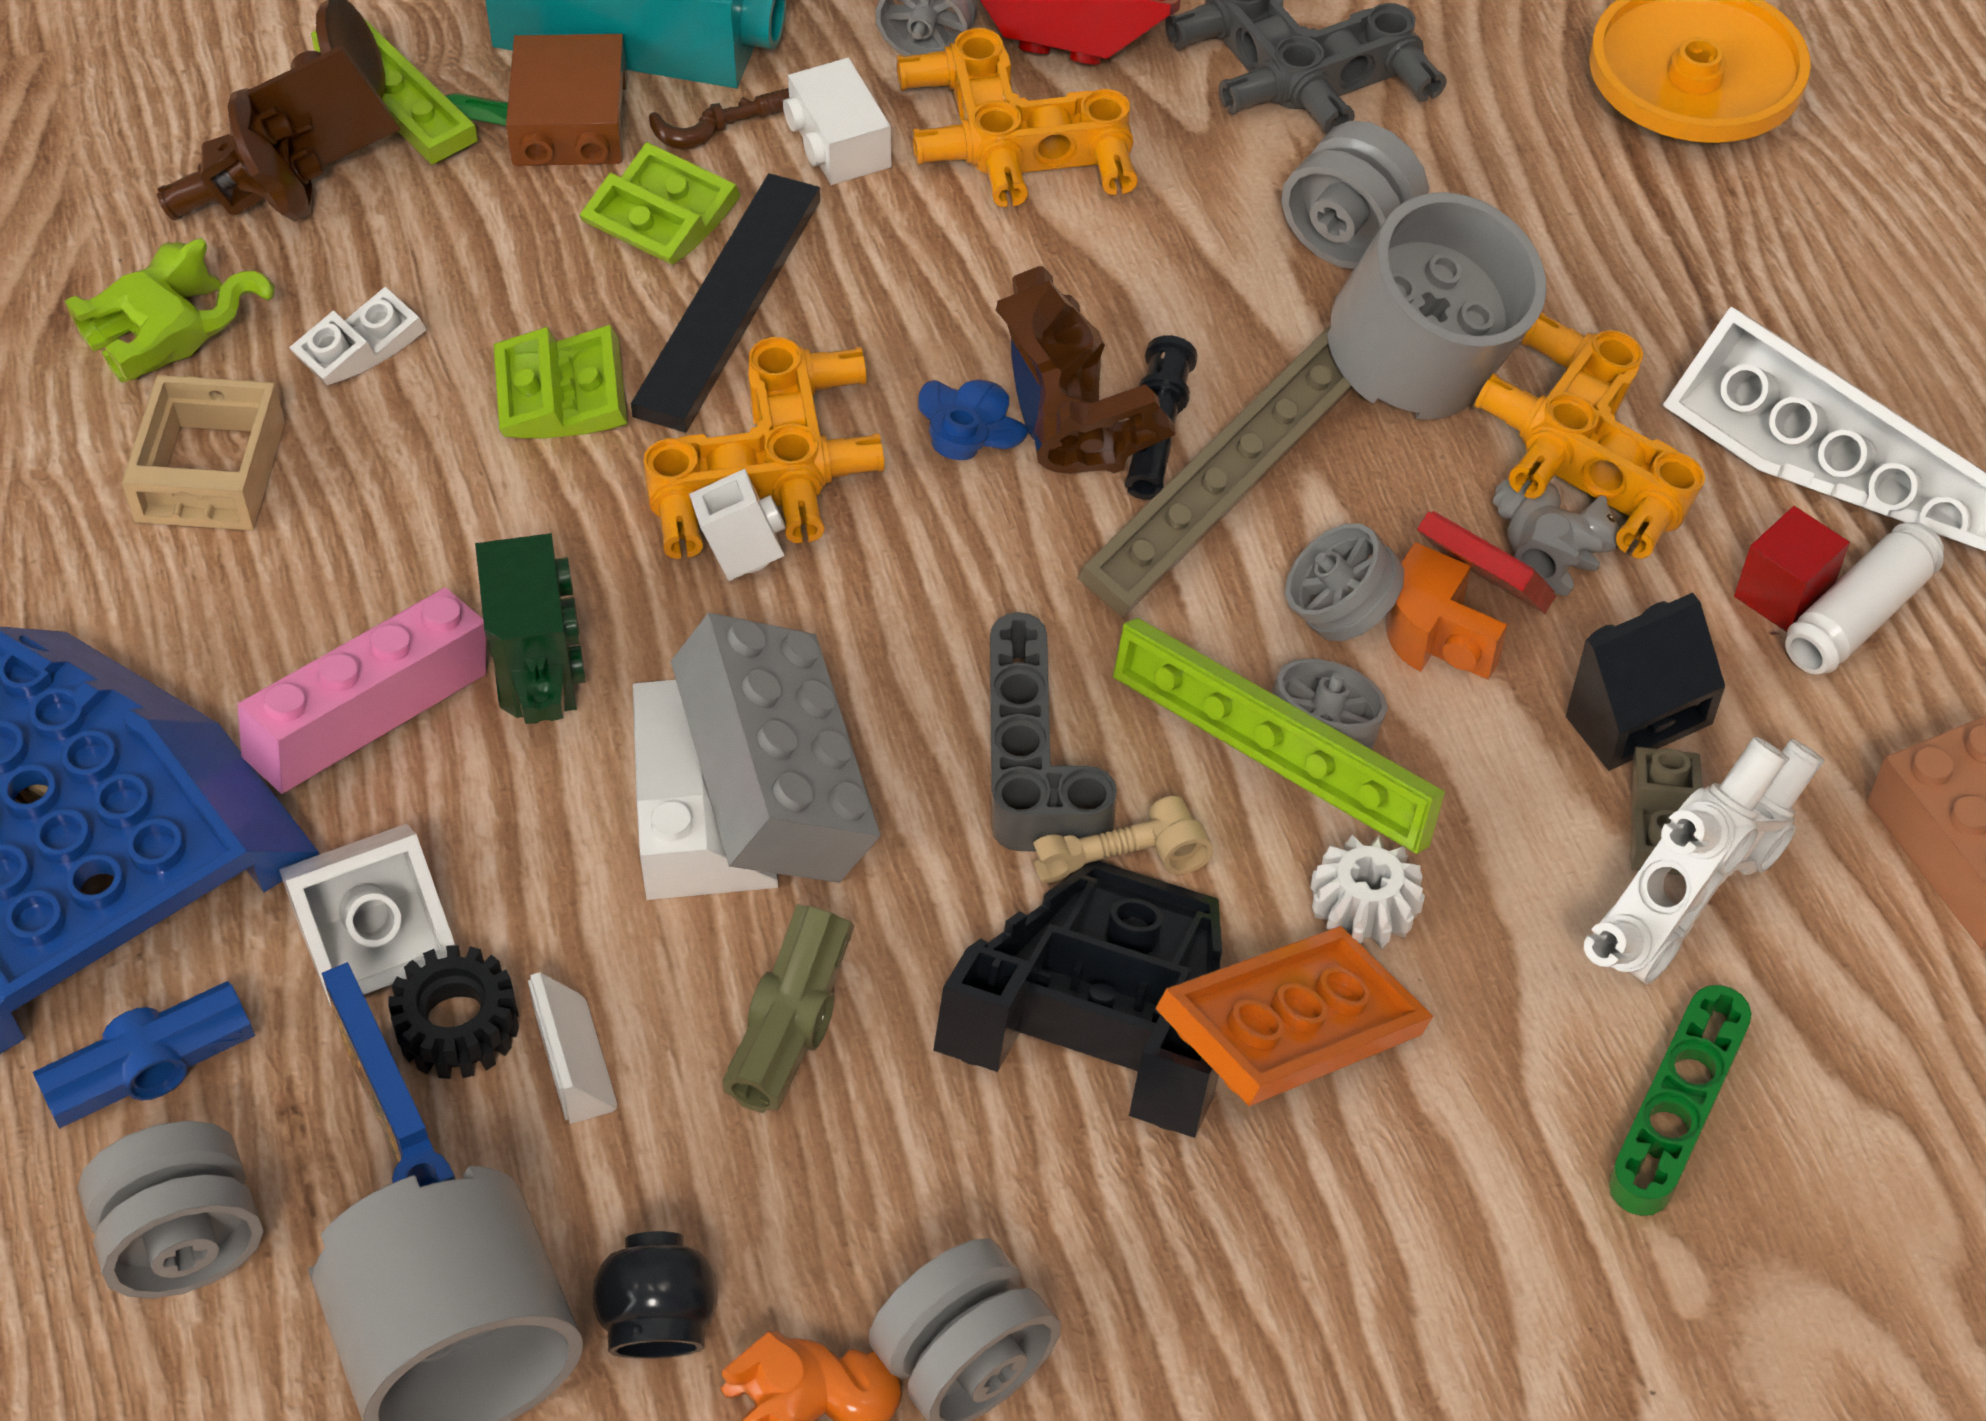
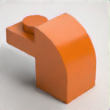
M1414 542L1401 562L1405 570L1403 588L1395 605L1387 614L1386 632L1392 648L1404 662L1422 672L1433 655L1447 661L1451 666L1459 670L1469 671L1489 680L1499 663L1508 624L1463 605L1471 570L1470 565Z

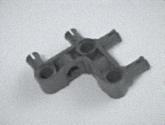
M1206 0L1204 5L1177 15H1171L1165 21L1167 36L1170 42L1174 43L1176 49L1180 50L1187 45L1216 36L1218 39L1223 40L1249 71V73L1229 80L1225 79L1219 84L1220 100L1225 108L1228 107V112L1232 115L1240 110L1271 101L1289 109L1307 110L1319 122L1324 132L1328 134L1334 126L1354 120V111L1339 97L1341 95L1393 76H1399L1414 92L1417 99L1425 102L1428 101V96L1433 99L1440 95L1447 83L1445 75L1438 71L1424 54L1423 41L1414 32L1416 17L1413 12L1407 7L1396 3L1379 4L1374 8L1351 14L1348 20L1320 30L1299 26L1283 8V0Z

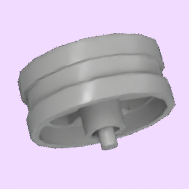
M879 0L876 7V25L882 37L896 51L906 56L943 51L944 46L955 42L960 33L971 29L977 16V0H900L906 5H895L893 0ZM952 7L956 11V13L945 9ZM943 25L954 28L956 30L946 31Z
M1343 524L1324 532L1309 543L1297 557L1287 576L1285 596L1290 608L1298 616L1306 620L1308 626L1318 635L1328 641H1346L1370 630L1381 622L1392 609L1403 588L1405 570L1399 557L1391 548L1384 545L1382 539L1372 529L1363 524Z
M1321 659L1294 660L1282 666L1272 689V694L1371 750L1388 710L1385 695L1373 681L1352 668Z

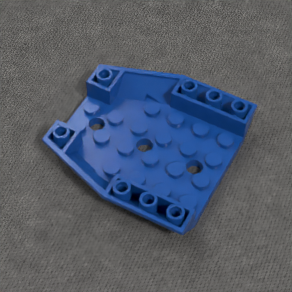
M0 626L1 1054L25 1039L11 1013L12 1011L244 870H247L264 893L283 881L279 869L320 854L255 769L241 757V751L218 722L67 632ZM38 784L48 787L44 796L35 802L28 804L15 802L17 795L26 787ZM98 874L114 876L112 884L101 893L87 895L80 892L84 882L92 876Z

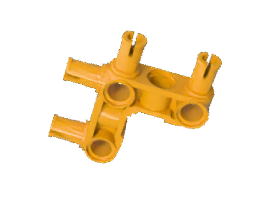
M972 28L963 31L957 36L955 42L944 46L943 51L896 56L900 91L911 88L947 85L948 89L954 92L961 122L959 125L920 130L919 128L913 129V149L917 165L927 162L964 159L966 164L971 163L972 166L989 175L993 201L1000 207L1008 206L1005 191L1010 192L1013 206H1018L1027 199L1028 190L1022 175L1025 172L1098 164L1103 190L1107 194L1117 195L1114 179H1118L1122 194L1129 193L1136 187L1138 182L1137 175L1129 155L1134 143L1129 125L1130 102L1122 93L1112 89H1098L1094 91L1069 92L1066 97L1030 101L1025 97L1019 98L1018 94L1012 93L1011 63L1003 41L997 33L986 28Z
M1541 311L1536 322L1524 336L1522 345L1529 346L1566 367L1564 375L1547 397L1542 395L1538 398L1493 373L1480 391L1474 407L1483 409L1520 431L1519 437L1523 439L1527 452L1509 473L1508 480L1513 490L1519 493L1525 483L1530 480L1532 483L1524 496L1536 499L1545 492L1547 485L1555 475L1595 498L1601 495L1605 496L1609 506L1629 516L1626 523L1616 534L1617 546L1626 553L1633 541L1638 540L1639 543L1631 556L1637 559L1647 558L1654 551L1655 545L1663 532L1674 531L1682 525L1704 485L1706 478L1704 470L1690 456L1680 453L1658 439L1652 441L1615 420V415L1637 375L1644 356L1642 347L1635 339L1625 333L1614 330H1606L1594 334L1588 332L1585 336L1546 316V313Z
M783 337L762 339L754 344L749 352L748 369L753 424H757V427H752L749 433L707 438L704 434H696L679 438H667L649 446L644 454L643 461L648 502L651 510L661 519L664 539L663 550L668 557L681 559L679 544L681 539L685 540L688 558L698 555L703 548L698 519L689 494L740 470H746L760 499L771 495L776 506H782L786 527L784 529L785 535L793 543H803L801 524L806 525L808 542L816 541L823 535L825 528L821 519L817 496L820 494L822 487L826 486V483L832 482V477L872 471L884 472V454L880 434L874 433L870 436L827 440L825 435L820 436L813 401L815 390L854 384L866 385V367L862 347L833 352L810 353L809 349H803L802 346L799 347L792 340Z

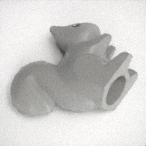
M1508 478L1505 479L1495 489L1496 493L1493 497V504L1498 507V514L1502 518L1510 520L1507 535L1515 551L1514 558L1535 569L1555 591L1554 593L1563 596L1569 595L1574 587V582L1568 572L1570 566L1596 571L1599 569L1600 562L1591 553L1611 552L1618 548L1616 534L1620 528L1607 507V498L1603 495L1599 496L1580 514L1560 509L1561 497L1557 488L1551 482H1549L1547 489L1541 497L1530 499L1525 497L1524 494L1532 481L1528 480L1520 492L1517 493L1510 486Z

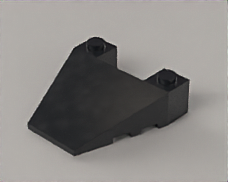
M1101 861L1086 864L1046 892L1043 896L1042 905L1028 915L1019 911L1006 920L1004 932L990 942L980 938L966 948L943 986L933 1051L960 1059L970 1065H978L998 1072L1019 1033L1057 1044L1138 1071L1129 1116L1154 1124L1162 1129L1195 1138L1214 1098L1219 1075L1189 1044L1180 1038L1177 1031L1155 1008L1166 988L1221 969L1222 940L1219 900Z

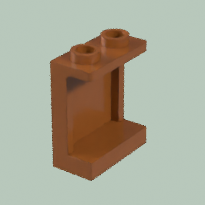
M623 34L514 35L506 119L511 160L514 165L620 164L622 162L620 138L622 90L627 89V68Z

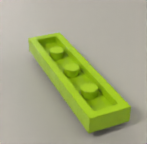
M366 21L381 53L385 71V92L382 100L400 123L401 130L398 132L431 165L476 143L478 139L475 124ZM314 31L311 33L313 47L315 51L320 52L317 33Z

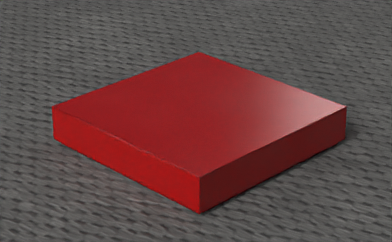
M1428 511L1417 528V531L1442 554L1470 565V571L1545 614L1556 597L1555 591L1535 569L1439 513Z

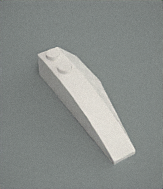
M1731 306L1663 404L1665 408L1759 471L1905 523L1916 522L1924 524L1936 534L1986 551L1985 471L1759 322Z

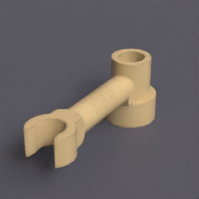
M1167 796L1156 801L1150 807L1148 812L1150 821L1131 825L1123 829L1119 828L1117 831H1107L1105 834L1100 833L1099 835L1095 834L1082 838H1077L1073 835L1063 837L1052 834L1037 839L1033 844L1040 859L1035 860L1033 864L1041 882L1053 883L1066 878L1070 873L1078 871L1084 864L1103 860L1104 858L1107 859L1110 856L1115 857L1116 854L1119 856L1122 853L1134 852V850L1139 851L1153 848L1154 852H1158L1165 869L1169 873L1183 875L1203 867L1213 855V846L1203 825L1192 819L1184 800L1178 796Z

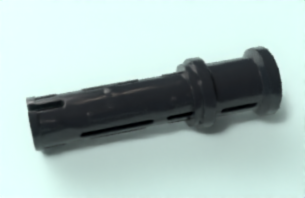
M1163 335L1154 338L1147 345L1145 359L1149 366L1147 375L1140 380L1138 387L1146 384L1159 397L1160 408L1169 416L1175 426L1177 414L1183 411L1189 402L1190 390L1186 383L1188 374L1196 366L1198 355L1195 347L1187 340L1173 335ZM1165 352L1164 358H1161L1162 353ZM1173 436L1132 455L1128 476L1125 481V488L1128 487L1127 492L1130 495L1143 500H1152L1164 488V476Z

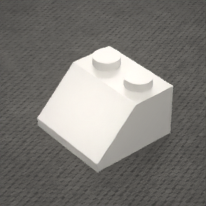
M407 824L279 869L298 925L330 1006L331 1003L321 974L322 972L348 962L364 995L393 984L396 976L407 979L404 966L412 959L420 967L425 966L424 952L435 949L437 958L441 959L447 957L446 946L455 945L417 834Z

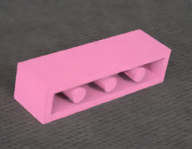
M445 587L237 703L241 757L281 794L292 789L485 676L486 636L483 618Z

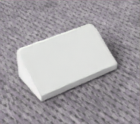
M540 972L530 975L531 980H528L534 1013L565 1120H569V1123L572 1124L615 1111L617 1109V1101L587 1001L578 992Z

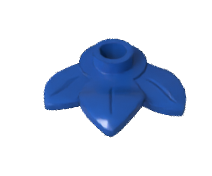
M931 380L921 388L918 396V409L930 420L929 433L932 437L931 443L933 448L944 457L953 460H968L973 458L983 446L1009 449L1018 446L1028 435L1024 424L1005 416L1009 407V395L997 383L986 380H973L966 382L959 390H956L937 380Z

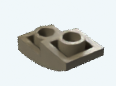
M1635 747L1631 789V870L1639 871L1661 840V831L1664 824L1671 822L1669 817L1679 810L1691 794L1703 787L1700 754L1681 752L1669 748ZM1672 868L1667 873L1673 875H1682L1678 870Z

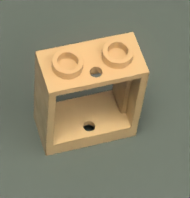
M157 375L122 480V486L134 522L254 531L285 426L275 383L253 380L241 381L193 376ZM180 427L251 432L239 472L168 467Z

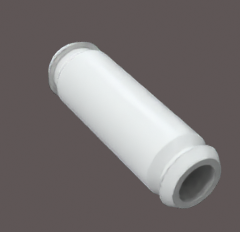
M1902 523L1895 526L1891 533L1879 541L1798 618L1797 622L1789 626L1785 647L1795 665L1810 674H1826L1835 671L1839 663L1848 659L1930 580L1933 573L1941 569L1944 561V546L1940 537L1931 528L1921 523Z

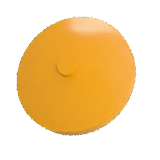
M1616 0L1600 16L1595 26L1589 52V65L1593 80L1605 99L1616 110L1633 122L1659 134L1704 143L1745 140L1764 134L1781 125L1796 111L1801 103L1811 69L1809 50L1800 31L1782 12L1764 0Z

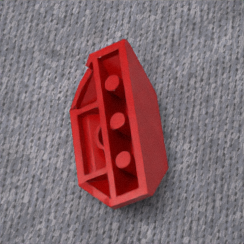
M980 0V2L1004 37L1019 40V49L1033 53L1049 54L1050 47L1070 51L1069 59L1073 61L1099 65L1102 58L1107 59L1117 54L1179 11L1181 0Z

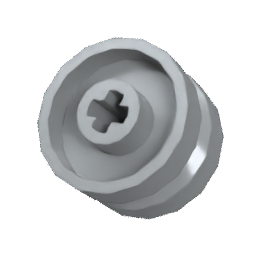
M1348 121L1334 126L1313 152L1294 170L1283 184L1281 204L1288 225L1303 245L1316 256L1342 268L1354 269L1388 216L1405 201L1416 196L1428 194L1429 185L1424 167L1412 149L1393 132L1371 122Z
M180 1121L158 1124L124 1136L100 1151L82 1170L77 1189L86 1220L92 1232L96 1234L93 1245L102 1275L110 1289L127 1297L154 1299L184 1294L214 1283L236 1270L258 1249L264 1230L249 1187L244 1185L246 1175L231 1133L213 1123Z
M990 1238L970 1240L953 1247L918 1269L890 1296L878 1311L869 1330V1346L891 1374L900 1379L909 1378L908 1396L927 1421H972L984 1415L1010 1397L1033 1376L1049 1357L1060 1337L1061 1321L1039 1294L1030 1288L1020 1289L1021 1272L1001 1247Z

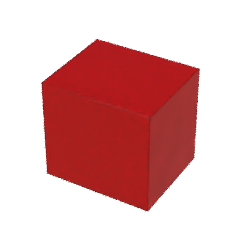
M1793 506L1750 545L1734 597L1787 632L1789 626L1797 622L1798 618L1836 583L1850 541L1801 509Z

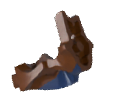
M1037 266L1012 278L1014 294L998 300L995 311L1007 323L1009 329L1016 391L1027 431L1032 439L1035 440L1039 464L1045 469L1060 473L1102 470L1117 473L1124 470L1126 460L1132 454L1176 435L1173 422L1160 408L1159 397L1146 384L1099 400L1101 354L1105 344L1099 331L1080 313L1079 303L1071 295H1064L1056 288L1053 283V276L1043 266ZM1126 418H1130V419L1127 420V421L1118 422V421H1120V420H1123V419H1126Z

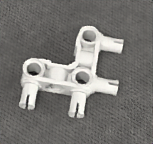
M1753 737L1721 785L1713 783L1712 786L1697 789L1682 804L1679 810L1669 817L1671 822L1664 824L1661 831V840L1623 895L1608 911L1602 921L1591 929L1594 934L1587 935L1584 941V951L1591 962L1598 966L1612 967L1618 971L1630 972L1646 985L1659 977L1679 951L1684 938L1694 926V922L1728 876H1731L1736 870L1741 871L1745 875H1751L1755 872L1763 873L1781 856L1796 831V826L1792 824L1795 820L1793 816L1796 812L1792 806L1825 760L1815 751L1794 739H1790L1781 752L1767 741L1759 737ZM1672 868L1678 870L1686 881V894L1678 904L1671 902L1664 891V879Z

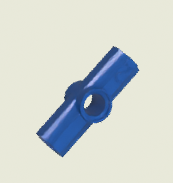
M226 981L160 1013L157 1009L149 1007L136 1008L124 1012L106 1026L102 1034V1040L33 1071V1075L60 1129L129 1095L133 1099L141 1101L153 1100L164 1096L183 1082L187 1074V1068L254 1037L255 1034L232 984L230 985L229 981Z

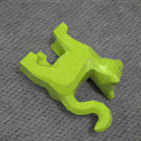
M199 238L188 244L179 242L163 243L148 267L123 275L102 293L90 300L73 296L64 302L80 336L93 351L106 348L101 353L109 369L122 383L128 380H135L139 376L155 371L171 362L190 357L208 338L219 333L234 321L241 296L257 294L269 301L274 297V284L268 277L256 271H241L230 276L222 285L217 277L208 273L204 261L207 244L202 238ZM219 290L216 306L212 310H198L185 299V297L205 295ZM130 331L136 336L130 343L118 339Z

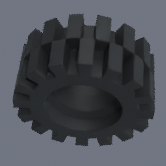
M450 945L446 946L447 957L438 959L435 949L423 953L425 966L420 967L413 959L404 966L407 980L396 976L392 984L394 996H389L388 1003L396 1039L401 1047L403 1056L408 1062L415 1059L417 1070L428 1074L435 1064L438 1078L451 1079L452 1067H460L462 1078L475 1076L472 1064L478 1061L481 1062L487 1071L496 1065L493 1050L506 1056L512 1048L509 1036L517 1037L519 1029L517 1020L519 1014L511 978L506 969L501 970L500 961L492 955L484 961L481 949L471 946L467 956L461 957L459 946ZM468 997L477 1000L481 1005L479 1013L473 1019L459 1026L440 1027L433 1025L428 1019L429 1012L437 1004L450 998Z

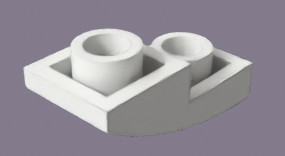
M384 287L346 320H343L333 310L289 348L326 385H330L356 376L380 364L413 342L426 331V328L421 319L410 308Z

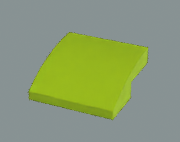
M646 142L621 177L611 172L608 174L579 216L583 222L673 265L694 250L719 225L741 195L735 183Z
M611 325L556 341L549 328L545 327L493 344L499 430L504 437L544 439L584 435L627 424L619 338Z

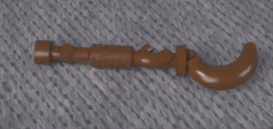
M789 88L755 96L754 101L742 97L737 107L722 109L720 103L710 104V108L703 111V117L699 118V123L688 128L671 126L657 112H653L649 115L650 127L655 136L664 144L675 149H694L704 144L713 135L714 131L725 130V123L732 124L735 121L746 119L756 114L764 117L784 112L783 100L789 98Z

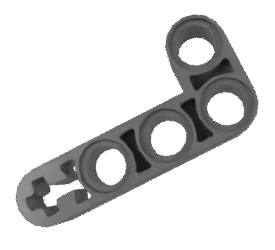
M1020 612L1006 614L999 618L992 626L990 633L991 828L994 838L1000 845L1015 851H1036L1033 842L1041 837L1052 834L1063 837L1073 835L1077 838H1082L1095 834L1099 835L1100 833L1105 834L1107 831L1111 832L1114 830L1117 788L1113 778L1098 767L1050 766L1047 632L1045 625L1038 618ZM1013 659H1024V663H1013Z

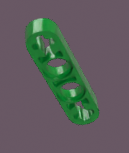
M1722 985L1706 986L1698 990L1692 997L1616 1158L1609 1181L1610 1193L1618 1206L1629 1213L1639 1216L1654 1215L1664 1210L1668 1205L1750 1025L1752 1013L1749 1003L1743 995L1730 987ZM1715 1011L1722 1013L1727 1018L1722 1024L1715 1042L1712 1043L1702 1037L1709 1018ZM1686 1059L1699 1061L1708 1068L1712 1079L1705 1084L1689 1083L1676 1072L1675 1064ZM1658 1112L1675 1114L1686 1124L1688 1132L1679 1138L1662 1136L1652 1127L1650 1117ZM1647 1154L1654 1158L1660 1159L1652 1182L1648 1185L1647 1189H1642L1633 1183L1635 1177L1640 1173Z

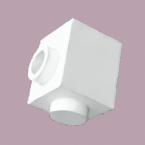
M745 469L689 494L700 528L728 581L746 573L757 572L766 567L770 562L784 556L776 534L786 529L780 512L771 495L760 499Z

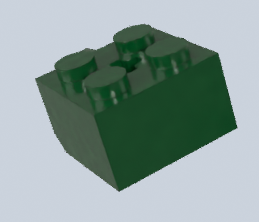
M552 533L475 543L484 631L489 642L491 657H493L499 707L516 718L523 717L525 724L538 723L543 720L555 721L564 719V711L577 710L574 684L586 683L581 645L569 647V645L580 644L575 598H562V596L573 595L568 557H555Z

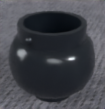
M652 1231L629 1235L625 1238V1249L611 1253L600 1265L594 1279L592 1296L596 1318L600 1325L608 1331V1352L623 1358L659 1359L691 1355L705 1348L704 1327L712 1320L717 1307L718 1286L716 1274L709 1260L700 1251L684 1246V1236L682 1234Z

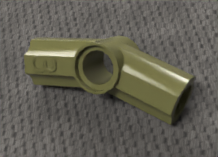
M796 905L772 972H766L755 990L748 1014V1029L723 1078L724 1092L735 1098L741 1106L760 1113H764L767 1110H779L807 1049L816 1050L822 1042L834 1007L835 996L831 990L841 968V962L854 929L851 921L816 907Z

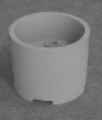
M1439 192L1423 194L1405 201L1385 220L1335 297L1331 313V328L1327 333L1332 357L1347 382L1373 404L1377 399H1380L1397 408L1415 412L1416 419L1421 420L1440 419L1457 414L1477 399L1490 376L1498 372L1538 319L1546 298V277L1541 259L1531 240L1513 220L1481 200L1456 193Z
M469 1166L462 1175L464 1179L448 1180L419 1187L417 1179L413 1175L385 1186L361 1199L339 1215L322 1232L321 1238L325 1248L318 1257L315 1266L308 1268L309 1276L362 1421H511L551 1395L569 1377L578 1364L583 1349L581 1334L520 1187L509 1175L492 1168Z

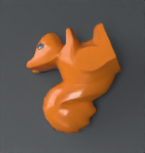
M768 1331L724 1368L721 1373L726 1383L720 1388V1391L725 1397L735 1398L747 1394L755 1403V1407L741 1421H817L824 1414L833 1421H889L898 1409L902 1398L901 1379L889 1372L874 1351L866 1354L852 1348L839 1358L821 1343L807 1339L787 1338L779 1331Z

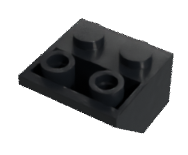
M1690 593L1670 603L1666 601L1658 602L1646 609L1642 615L1617 626L1612 624L1605 625L1597 629L1585 641L1566 718L1608 771L1632 761L1635 747L1659 749L1710 726L1714 722L1725 689V682L1701 602L1694 593Z

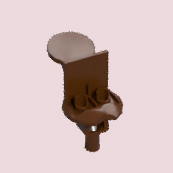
M327 0L321 3L316 13V33L320 52L306 51L300 53L293 59L291 70L251 89L245 88L231 93L228 102L230 134L202 144L201 163L198 165V171L157 188L159 203L170 219L178 220L183 215L212 201L221 204L229 214L238 215L265 198L281 215L296 222L311 214L313 205L311 179L323 174V166L401 130L400 123L382 100L385 92V71L381 53L373 33L363 16L349 1Z

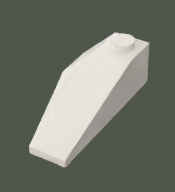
M676 680L633 683L638 832L646 900L778 888L776 873L729 867Z

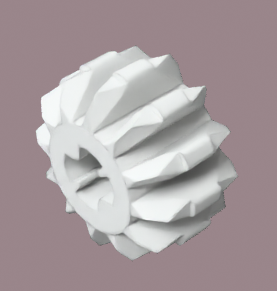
M1380 834L1371 843V846H1364L1351 835L1345 843L1344 850L1329 846L1327 852L1323 855L1322 865H1318L1317 870L1313 871L1310 888L1313 890L1314 896L1312 903L1314 918L1328 920L1326 927L1328 930L1342 926L1360 944L1364 941V938H1372L1383 949L1390 942L1391 934L1405 938L1412 929L1414 918H1417V914L1422 911L1425 895L1422 893L1423 888L1421 887L1423 878L1420 872L1421 865L1407 863L1408 856L1403 846L1391 851L1384 849Z

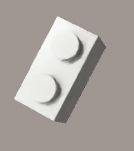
M849 57L788 75L789 98L783 100V110L787 124L791 131L799 130L803 137L804 149L810 164L813 167L820 166L830 185L892 167L891 126Z

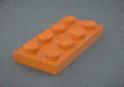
M1342 926L1166 988L1155 1008L1177 1031L1180 1038L1189 1044L1224 1080L1227 1087L1236 1093L1248 1106L1419 1037L1433 1018V1015L1357 940L1353 939Z

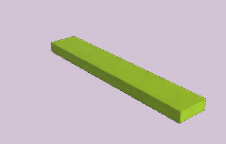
M1135 618L1124 623L1113 672L1114 679L1410 851L1418 854L1430 847L1445 795L1444 790L1145 621Z

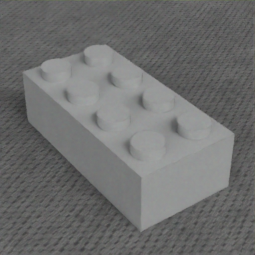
M708 612L673 657L671 665L729 867L840 883L881 835L816 634Z

